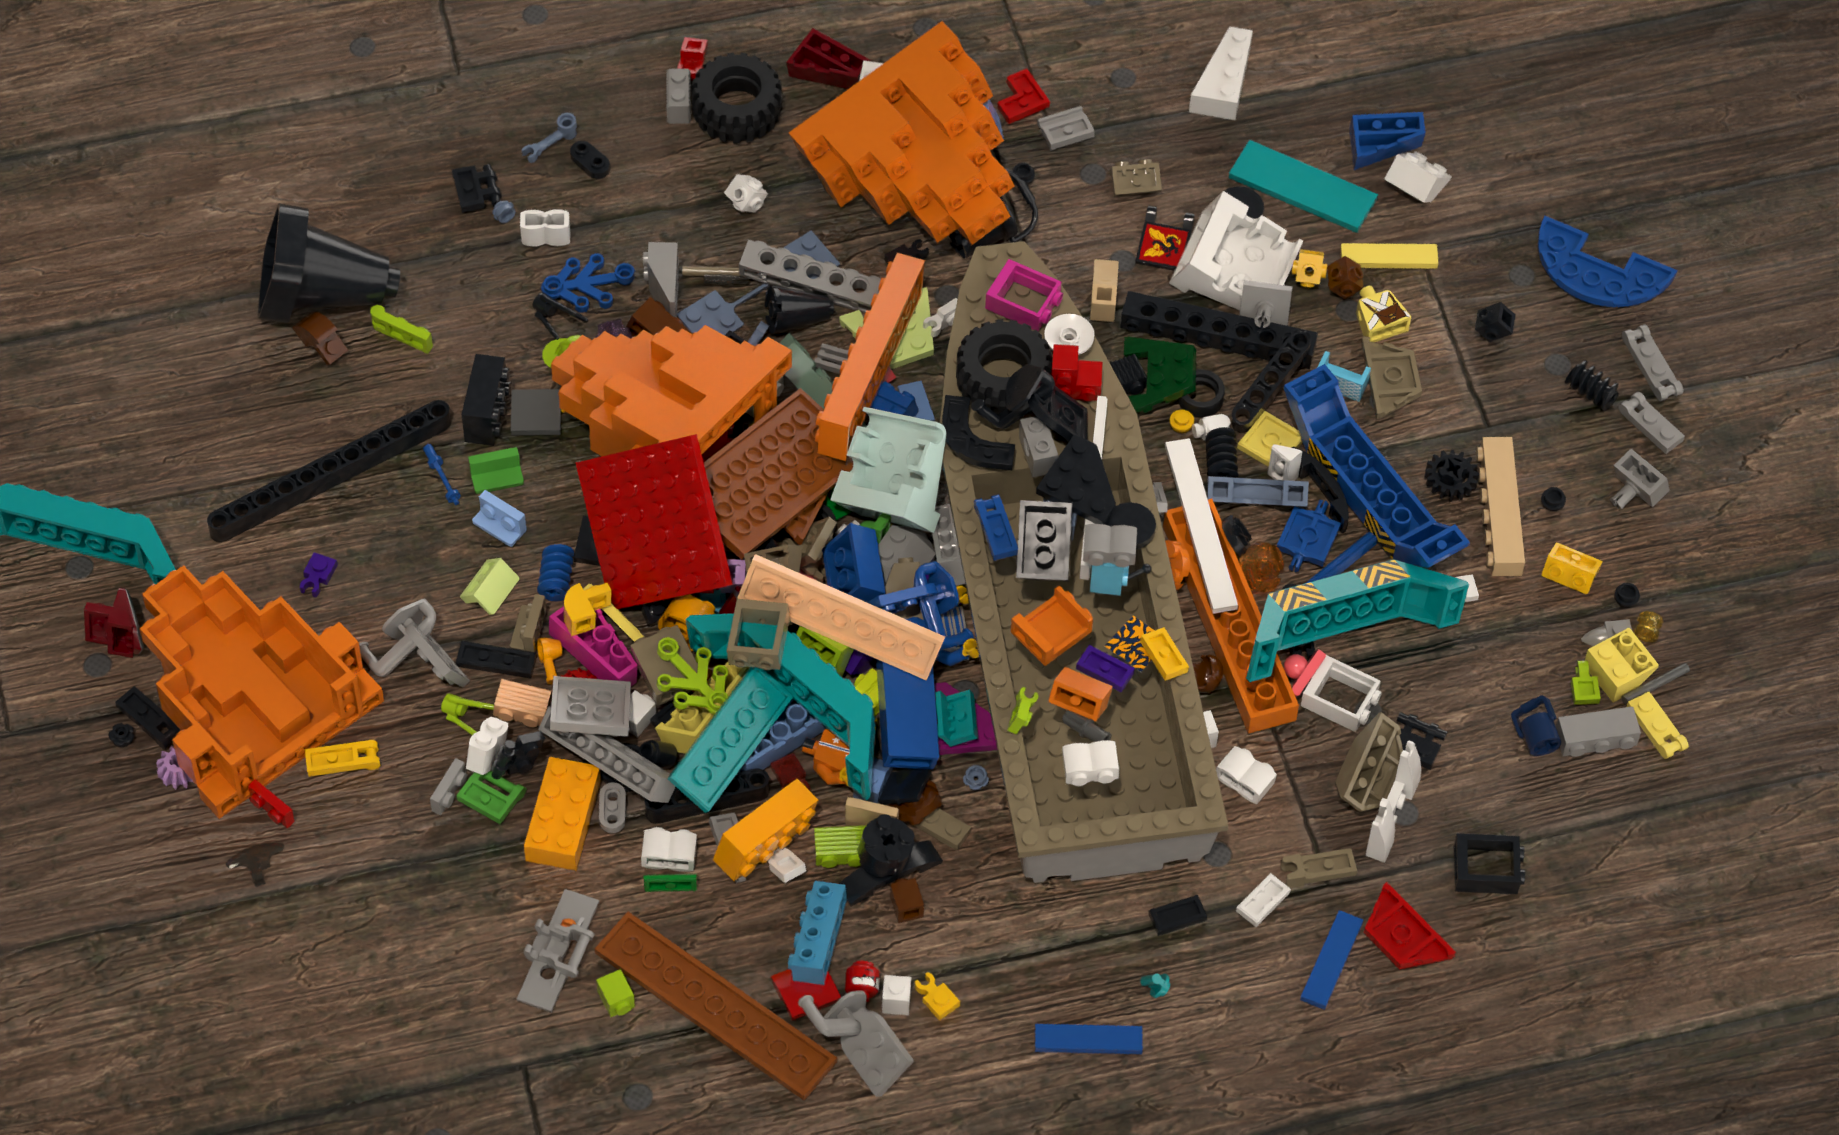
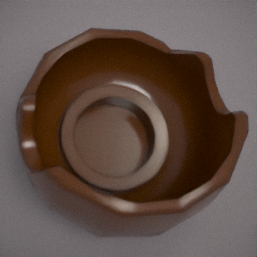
M1201 655L1200 658L1203 661L1193 663L1198 691L1210 693L1219 686L1223 678V666L1216 656Z

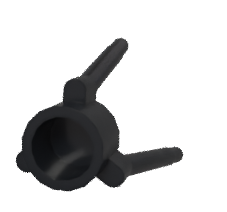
M544 292L538 294L533 301L532 307L537 310L535 316L542 321L555 340H558L559 336L545 316L551 317L559 309L577 319L588 322V318L560 304Z

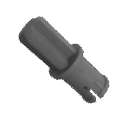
M1069 710L1062 717L1063 722L1079 732L1081 738L1086 737L1093 742L1111 740V733L1095 725L1092 719L1087 720L1083 716Z

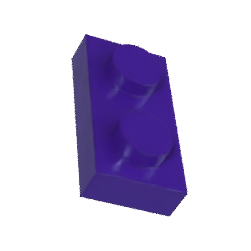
M1091 645L1087 647L1076 663V670L1113 686V689L1119 692L1123 691L1135 670L1134 667Z

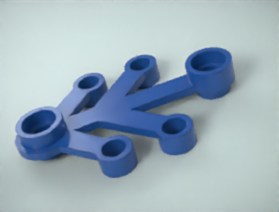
M593 254L577 277L567 280L571 274H577L581 269L580 261L577 258H569L566 261L565 267L557 276L551 275L545 278L541 285V290L553 299L561 297L574 304L575 310L579 313L588 311L589 300L587 297L577 296L569 290L577 289L598 300L601 308L608 309L613 305L612 294L602 292L593 286L619 282L621 285H629L635 278L634 268L628 263H622L616 267L613 273L591 276L595 270H600L604 267V257L601 254ZM585 303L584 306H579L578 304Z

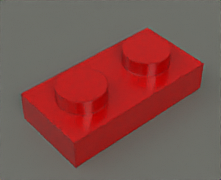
M254 779L248 785L251 803L256 808L260 809L262 807L267 811L268 816L276 824L281 823L286 828L295 822L292 809L259 781Z

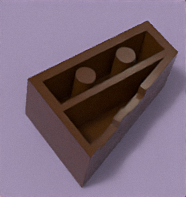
M649 297L631 316L622 334L626 337L630 335L636 337L641 331L645 330L655 335L666 326L676 332H679L681 329L689 333L691 332L679 318L673 317L667 312L662 303Z

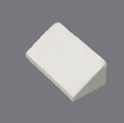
M1274 444L1271 449L1268 475L1274 480L1295 481L1299 475L1302 451Z

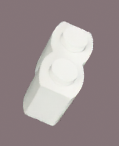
M527 210L521 212L520 229L522 244L527 246H540L543 244L563 246L570 243L569 212L564 210H550L547 212Z
M489 717L481 724L480 731L470 738L466 769L481 775L488 773L492 769L495 759H498L500 747L506 742L507 722Z
M1097 741L1090 744L1074 743L1062 746V759L1067 784L1082 786L1090 781L1110 783L1119 778L1115 741Z
M1237 746L1232 748L1216 768L1219 781L1236 790L1241 796L1254 804H1258L1274 785L1277 776L1272 766L1255 760L1250 751Z
M660 827L645 830L641 866L649 869H670L680 872L694 871L697 834L685 829L669 832Z

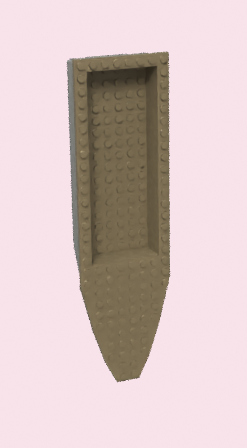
M1025 241L975 248L959 290L947 350L940 424H942L945 395L962 396V392L959 391L957 386L956 365L958 347L961 346L963 338L969 335L973 328H981V324L985 322L995 323V320L1003 319V322H1010V319L985 309L986 293L1008 259L1057 279ZM1013 282L1004 296V299L1036 313L1039 312L1048 296L1016 282ZM1061 285L1063 298L1058 307L1054 306L1052 309L1050 320L1062 314H1075L1082 317ZM1044 323L1038 331L1042 334V339H1045L1044 333L1047 326ZM1095 335L1092 346L1086 352L1078 355V360L1103 362L1101 396H1106L1108 399L1102 462L1116 506L1127 502L1138 503L1147 507L1155 517V536L1149 544L1136 549L1135 564L1129 565L1128 574L1141 569L1144 564H1149L1152 568L1150 573H1142L1128 580L1127 586H1122L1121 596L1090 592L1091 573L1089 580L1080 579L1085 518L1077 515L1074 539L1071 540L1069 582L1018 580L1016 578L1017 555L999 560L993 559L982 525L974 508V500L980 498L987 500L991 499L993 495H1000L1017 545L1020 500L1043 501V497L1036 494V488L1045 475L1032 477L1019 439L1020 419L1008 428H997L976 411H973L970 401L968 426L974 435L990 442L1015 444L1012 471L972 465L953 453L946 441L942 460L1017 854L1021 860L1023 874L1025 877L1033 878L1034 883L1045 882L1048 876L1070 875L1071 881L1160 870L1163 868V863L1188 858L1189 863L1198 862L1203 855L1210 852L1218 832L1228 831V821L1137 413ZM1010 359L992 360L983 366L987 372L998 377H1011L1017 370L1023 367L1018 362ZM1074 399L1087 408V440L1093 443L1097 400L1084 401ZM1030 411L1021 419L1034 417L1036 415L1033 413V411ZM1050 430L1059 457L1069 442L1054 430ZM1060 586L1065 591H1069L1082 608L1089 610L1093 617L1092 632L1044 666L1011 633V620L1019 613L1023 617L1027 616L1053 597L1054 589ZM1132 616H1135L1153 630L1164 627L1189 666L1188 673L1165 681L1153 661H1151L1142 672L1135 668L1133 676L1122 692L1112 688L1107 708L1099 719L1094 721V724L1111 733L1110 741H1115L1119 778L1110 783L1090 781L1082 786L1067 784L1062 759V746L1074 743L1090 744L1093 741L1086 737L1081 738L1079 732L1063 722L1062 717L1067 709L1048 702L1054 680L1064 667L1082 673L1076 670V663L1089 645L1130 665L1106 648L1105 645ZM1022 687H1025V696L1031 698L1036 692L1038 693V700L1029 709L1032 712L1027 727L1022 726L1016 735L1007 731L1012 711L1016 706V695Z

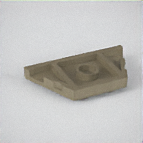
M1362 336L1361 344L1365 364L1371 368L1369 384L1376 419H1381L1421 397L1422 388L1413 350L1398 348L1387 342L1381 345L1371 342L1370 337Z

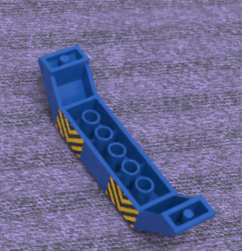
M1325 364L1284 385V391L1306 452L1321 462L1334 476L1345 495L1347 504L1366 528L1377 537L1378 543L1392 560L1395 559L1408 564L1429 568L1469 546V540L1456 524L1448 526L1436 522L1350 416L1338 385L1339 381Z

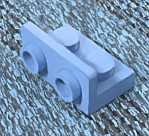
M484 490L479 496L480 511L472 519V522L480 529L512 547L527 531L525 514Z

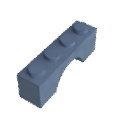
M1207 476L1206 496L1207 499L1212 498L1213 502L1307 507L1309 482Z

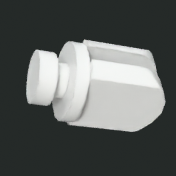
M1224 414L1203 417L1199 420V423L1192 424L1194 438L1202 437L1205 441L1207 433L1220 427L1230 428V419Z

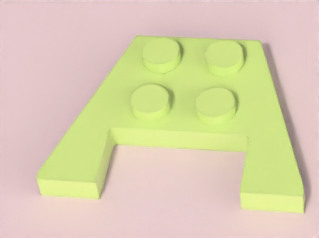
M927 287L922 288L921 298L890 363V369L934 355L933 337L931 336L932 327L923 328V321L930 317ZM860 310L839 316V323L843 328L849 329L855 338L859 326L863 327L864 318Z

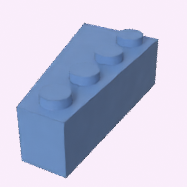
M792 698L738 772L757 768L764 770L803 745L806 737L812 739L822 733L826 727Z

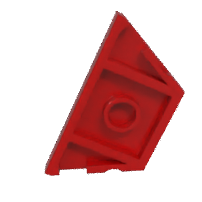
M1388 882L1383 885L1380 896L1365 926L1364 934L1399 970L1453 959L1456 951Z

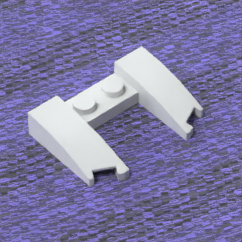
M1408 740L1405 751H1402L1394 784L1388 798H1382L1378 815L1371 827L1365 856L1384 863L1394 843L1395 823L1398 817L1394 815L1397 808L1402 809L1406 798L1412 800L1421 778L1420 757L1414 742Z

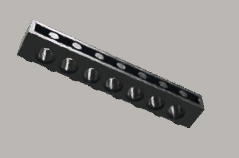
M1132 291L1127 293L1120 328L1132 332H1142L1154 337L1174 339L1177 342L1192 343L1200 347H1210L1227 353L1232 352L1249 358L1269 361L1294 330L1300 329L1270 322V325L1263 328L1264 322H1261V327H1258L1255 324L1254 318ZM1305 330L1311 336L1310 352L1298 368L1310 370L1318 332ZM1298 340L1294 342V345L1303 347L1306 343ZM1282 359L1279 361V363L1290 365L1292 363L1288 359Z

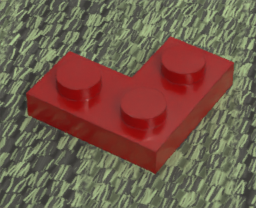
M1027 68L1006 77V83L1014 95L999 101L997 108L1008 124L1050 107V100Z

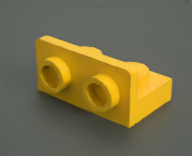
M1556 542L1547 557L1542 576L1588 594L1603 561Z

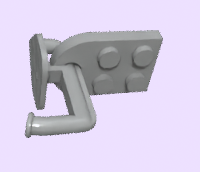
M425 598L398 609L384 623L382 631L399 641L379 661L369 650L368 642L359 643L362 660L378 677L387 676L418 647L419 649L416 651L424 661H430L434 665L432 671L441 680L445 679L449 684L453 685L455 683L461 687L470 682L449 655L430 636L435 625L436 612Z
M853 991L844 995L824 1017L814 1005L812 996L806 995L799 999V1006L803 1008L806 1015L821 1034L828 1037L840 1036L841 1046L845 1055L875 1097L882 1096L914 1062L884 1018L878 1013L866 1009V994L864 991Z

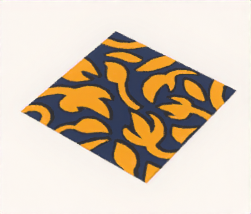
M1132 616L1107 642L1105 647L1142 672L1152 660L1141 644L1140 639L1142 635L1155 630L1135 616Z

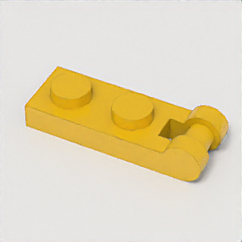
M367 740L305 749L308 777L359 769H378L380 767V758L376 754L379 750L377 741ZM365 753L366 757H358V754Z

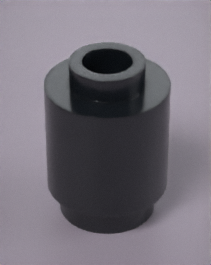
M649 740L640 746L639 755L660 768L669 769L677 760V749L671 743Z

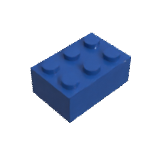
M850 523L822 549L827 585L864 602H868L886 593L876 531Z

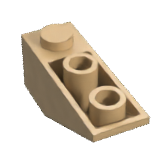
M1094 260L1090 320L1114 322L1119 261Z

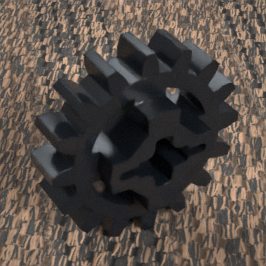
M1452 449L1448 455L1444 450L1441 451L1440 457L1434 454L1432 461L1427 462L1424 478H1427L1426 486H1432L1431 492L1433 494L1440 492L1441 499L1448 495L1450 501L1453 500L1454 496L1462 500L1464 493L1470 496L1472 489H1476L1479 479L1478 465L1471 464L1472 457L1465 459L1463 458L1464 452L1455 455V451Z

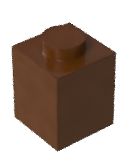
M903 878L890 884V899L898 923L924 917V903L916 878Z

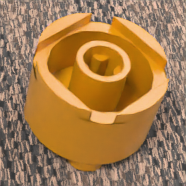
M691 594L674 597L659 619L658 628L660 630L664 627L678 625L690 651L693 652L689 644L686 618L690 615L715 614V606L711 602L702 601Z

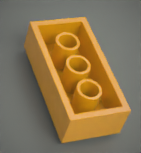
M549 757L524 844L525 861L577 871L601 784V772L598 767L592 764Z
M798 779L794 780L724 832L713 861L733 881L741 876L747 877L755 869V865L759 862H767L776 849H784L792 841V837L796 834L801 836L809 829L810 819L816 814L815 808L818 799Z

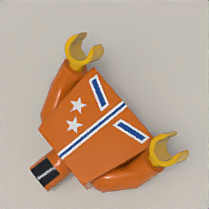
M828 728L824 729L820 741L806 737L802 752L814 755L813 769L828 785L844 784L849 786L845 757L850 754V747Z

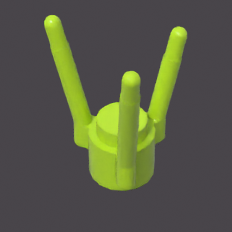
M448 693L444 697L441 711L447 714L446 720L454 722L473 736L477 731L457 717L464 716L468 706L494 710V704L469 700Z

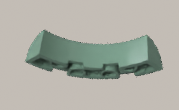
M789 333L780 342V344L792 350V367L785 375L797 389L801 388L825 409L824 402L827 394H832L833 392L832 385L834 381L823 368H815L816 363L810 357L808 351ZM865 422L863 423L862 427H867Z

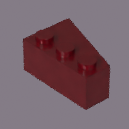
M812 28L787 60L786 65L789 77L849 89L859 82L863 61L871 62V60Z

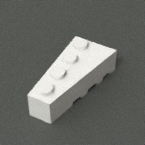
M1229 27L1191 94L1190 113L1231 120L1236 119L1253 30Z

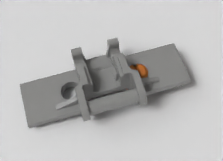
M565 889L549 926L545 925L543 920H537L535 924L537 936L532 946L527 944L523 952L525 957L533 963L519 992L517 1001L552 1013L565 980L568 979V976L572 978L577 977L579 972L577 968L589 941H592L595 934L588 930V927L597 909L599 900ZM571 941H578L568 965L562 963ZM546 968H552L556 973L553 978L544 979L541 976V972Z

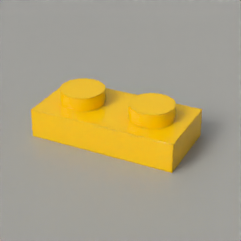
M1164 627L1141 636V644L1165 681L1188 673L1189 666Z

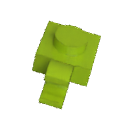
M1577 661L1578 667H1575L1576 677L1571 679L1574 705L1599 704L1601 697L1598 677H1590L1588 661Z
M1022 687L1016 695V706L1012 711L1007 731L1016 735L1022 726L1027 727L1032 717V712L1029 709L1038 700V693L1036 692L1031 698H1027L1024 694L1025 687Z

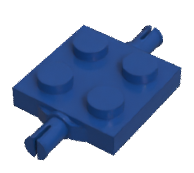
M1319 500L1315 511L1304 510L1294 506L1276 546V550L1293 557L1289 565L1291 571L1294 569V572H1298L1302 561H1308L1321 567L1324 566L1341 527L1340 522L1329 519L1324 515L1329 505L1327 501H1324L1323 504V500Z

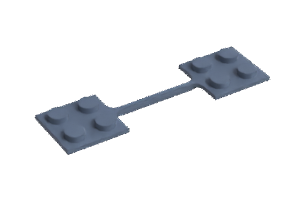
M812 231L807 232L783 247L791 253L800 256L808 255L814 260L823 263L831 262L837 267L840 266L838 260ZM787 267L785 270L792 272L796 269L793 267ZM810 274L808 277L811 279H815L819 276L816 274ZM764 283L734 303H727L714 290L677 313L676 316L691 333L698 332L704 325L723 335L729 330L735 332L743 327L744 323L736 315L734 308L771 285Z

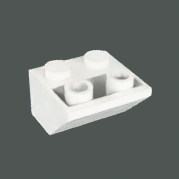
M1407 152L1406 154H1397L1385 180L1422 202H1432L1452 176L1446 173L1447 169L1436 163L1432 165L1426 162L1427 157L1418 152H1414V154Z

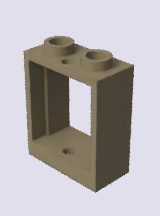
M737 599L727 646L729 665L736 667H758L764 670H780L790 621L788 603ZM742 622L777 625L773 649L737 646Z

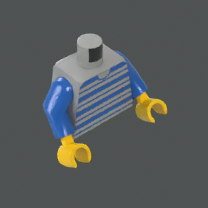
M957 586L959 603L968 604V595L964 594L967 592L964 586ZM959 603L952 610L940 614L946 636L959 634L966 628L963 607H959ZM970 638L962 645L939 650L936 661L953 666L962 661L969 660L970 657L977 658L979 656V652L976 649L977 642L975 639Z

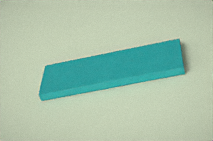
M1251 140L1248 141L1230 170L1228 177L1358 233L1378 198V194Z
M750 667L667 779L705 813L709 812L794 696L764 669Z

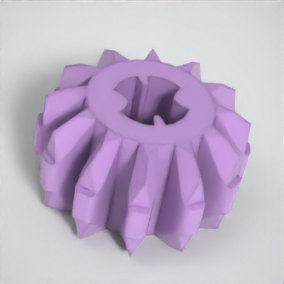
M170 747L169 753L162 751L161 759H157L156 763L158 777L163 780V784L166 786L172 784L175 790L182 784L187 789V782L193 781L178 765L174 747Z

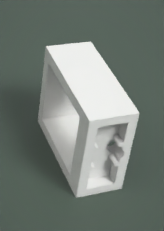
M1325 655V659L1303 692L1301 706L1356 732L1360 724H1366L1371 713L1369 711L1371 705L1376 706L1382 692L1379 691L1381 681ZM1329 677L1367 694L1356 714L1318 697Z

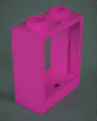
M1008 259L986 293L985 309L1010 320H1016L1021 325L1025 323L1031 326V329L1039 331L1043 323L1047 324L1049 322L1054 306L1058 307L1062 301V282ZM1013 282L1048 296L1038 313L1004 299Z

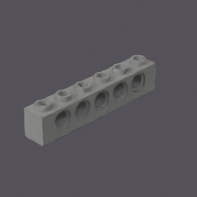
M748 240L739 263V275L773 286L828 296L830 301H833V304L855 311L860 310L862 313L871 310L873 295L879 293L878 288L881 278L877 276L869 277L862 275L854 269L846 270L839 268L831 262L823 263L814 260L808 255L800 256L791 253L785 248L777 249L768 246L762 241L754 242ZM765 260H770V261H772L773 263H772V264H769V265H766V264H763L762 262L765 261ZM787 267H793V268H795L796 270H795V271H792V272H789V271H786L785 269H786ZM810 274H816L819 277L811 279L808 276ZM833 281H839L842 284L839 286H834L831 283ZM862 288L865 291L862 293H857L854 291V289Z
M548 707L538 730L646 799L653 802H669L676 786L667 779L670 775L668 772L609 735L551 731V707Z

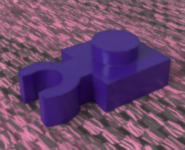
M314 552L303 571L305 579L300 583L301 593L304 594L308 587H313L312 595L316 598L320 593V583L328 585L338 566L337 560Z

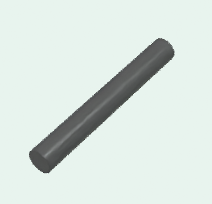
M1686 663L1677 666L1624 694L1622 701L1627 705L1628 701L1660 688L1690 672L1689 666Z

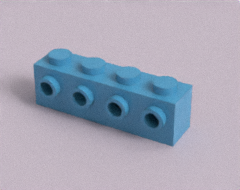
M814 881L812 891H807L805 902L807 909L806 912L802 911L800 916V927L802 928L800 933L796 932L795 953L790 954L788 960V969L792 970L793 981L825 984L847 902L845 885Z

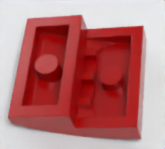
M790 969L770 976L791 1020L806 1015L803 1008L798 1004L799 999L803 996H812L814 999L813 1003L818 1010L837 1003L841 998L829 972H827L824 985L793 981L792 970Z

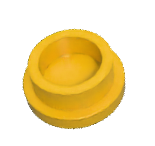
M1187 410L1174 411L1170 416V426L1177 433H1186L1192 428L1194 417Z

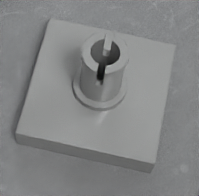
M1244 280L1240 315L1254 318L1255 324L1258 327H1261V322H1264L1263 328L1268 327L1270 322L1288 326L1292 286Z

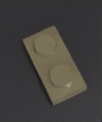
M939 808L924 817L921 823L913 825L956 851L971 833V826Z

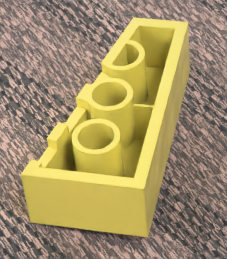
M728 662L724 665L728 669L724 691L728 696L750 667H736L729 665ZM717 672V675L723 676L724 673ZM711 677L707 680V684L714 691L715 681ZM695 691L691 696L703 695L699 691ZM714 703L717 706H722L720 703ZM688 705L683 710L676 708L671 713L672 718L665 724L661 722L655 729L661 742L671 743L676 747L677 752L686 754L714 715L706 707Z

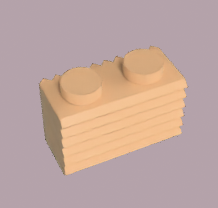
M501 679L494 703L493 715L495 717L498 716L503 721L514 720L520 723L523 722L528 727L540 726L549 707L552 691Z

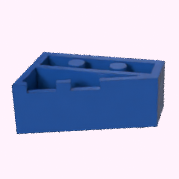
M1423 112L1352 115L1349 133L1354 170L1421 147L1425 136Z

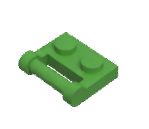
M492 771L484 775L474 772L456 795L457 801L501 824L515 804L523 798L526 793V787L521 784L515 785L503 777L496 780L491 776ZM485 779L510 794L506 796L481 782V780Z

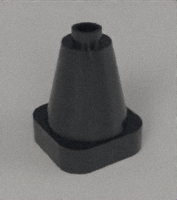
M278 203L263 254L258 319L288 323L293 309L381 305L384 296L396 297L400 282V269L389 267V257L308 224V208Z

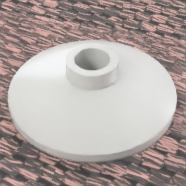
M1062 314L1049 321L1045 328L1044 337L1051 350H1053L1054 344L1079 346L1078 355H1080L1092 346L1094 329L1088 320L1079 315Z

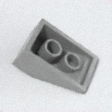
M648 242V252H643L644 281H649V291L654 300L662 303L666 311L673 317H677L679 281L678 243Z

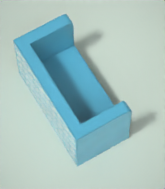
M1325 351L1318 367L1325 364L1338 379L1342 395L1360 402L1369 383L1371 368L1366 366L1363 374L1360 375L1328 363L1330 353Z

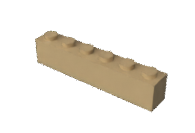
M1482 437L1481 446L1476 448V460L1481 462V467L1478 469V481L1483 482V488L1480 490V502L1485 503V509L1482 511V522L1487 524V530L1484 532V543L1489 545V551L1486 554V564L1491 566L1492 576H1522L1525 557L1512 437Z

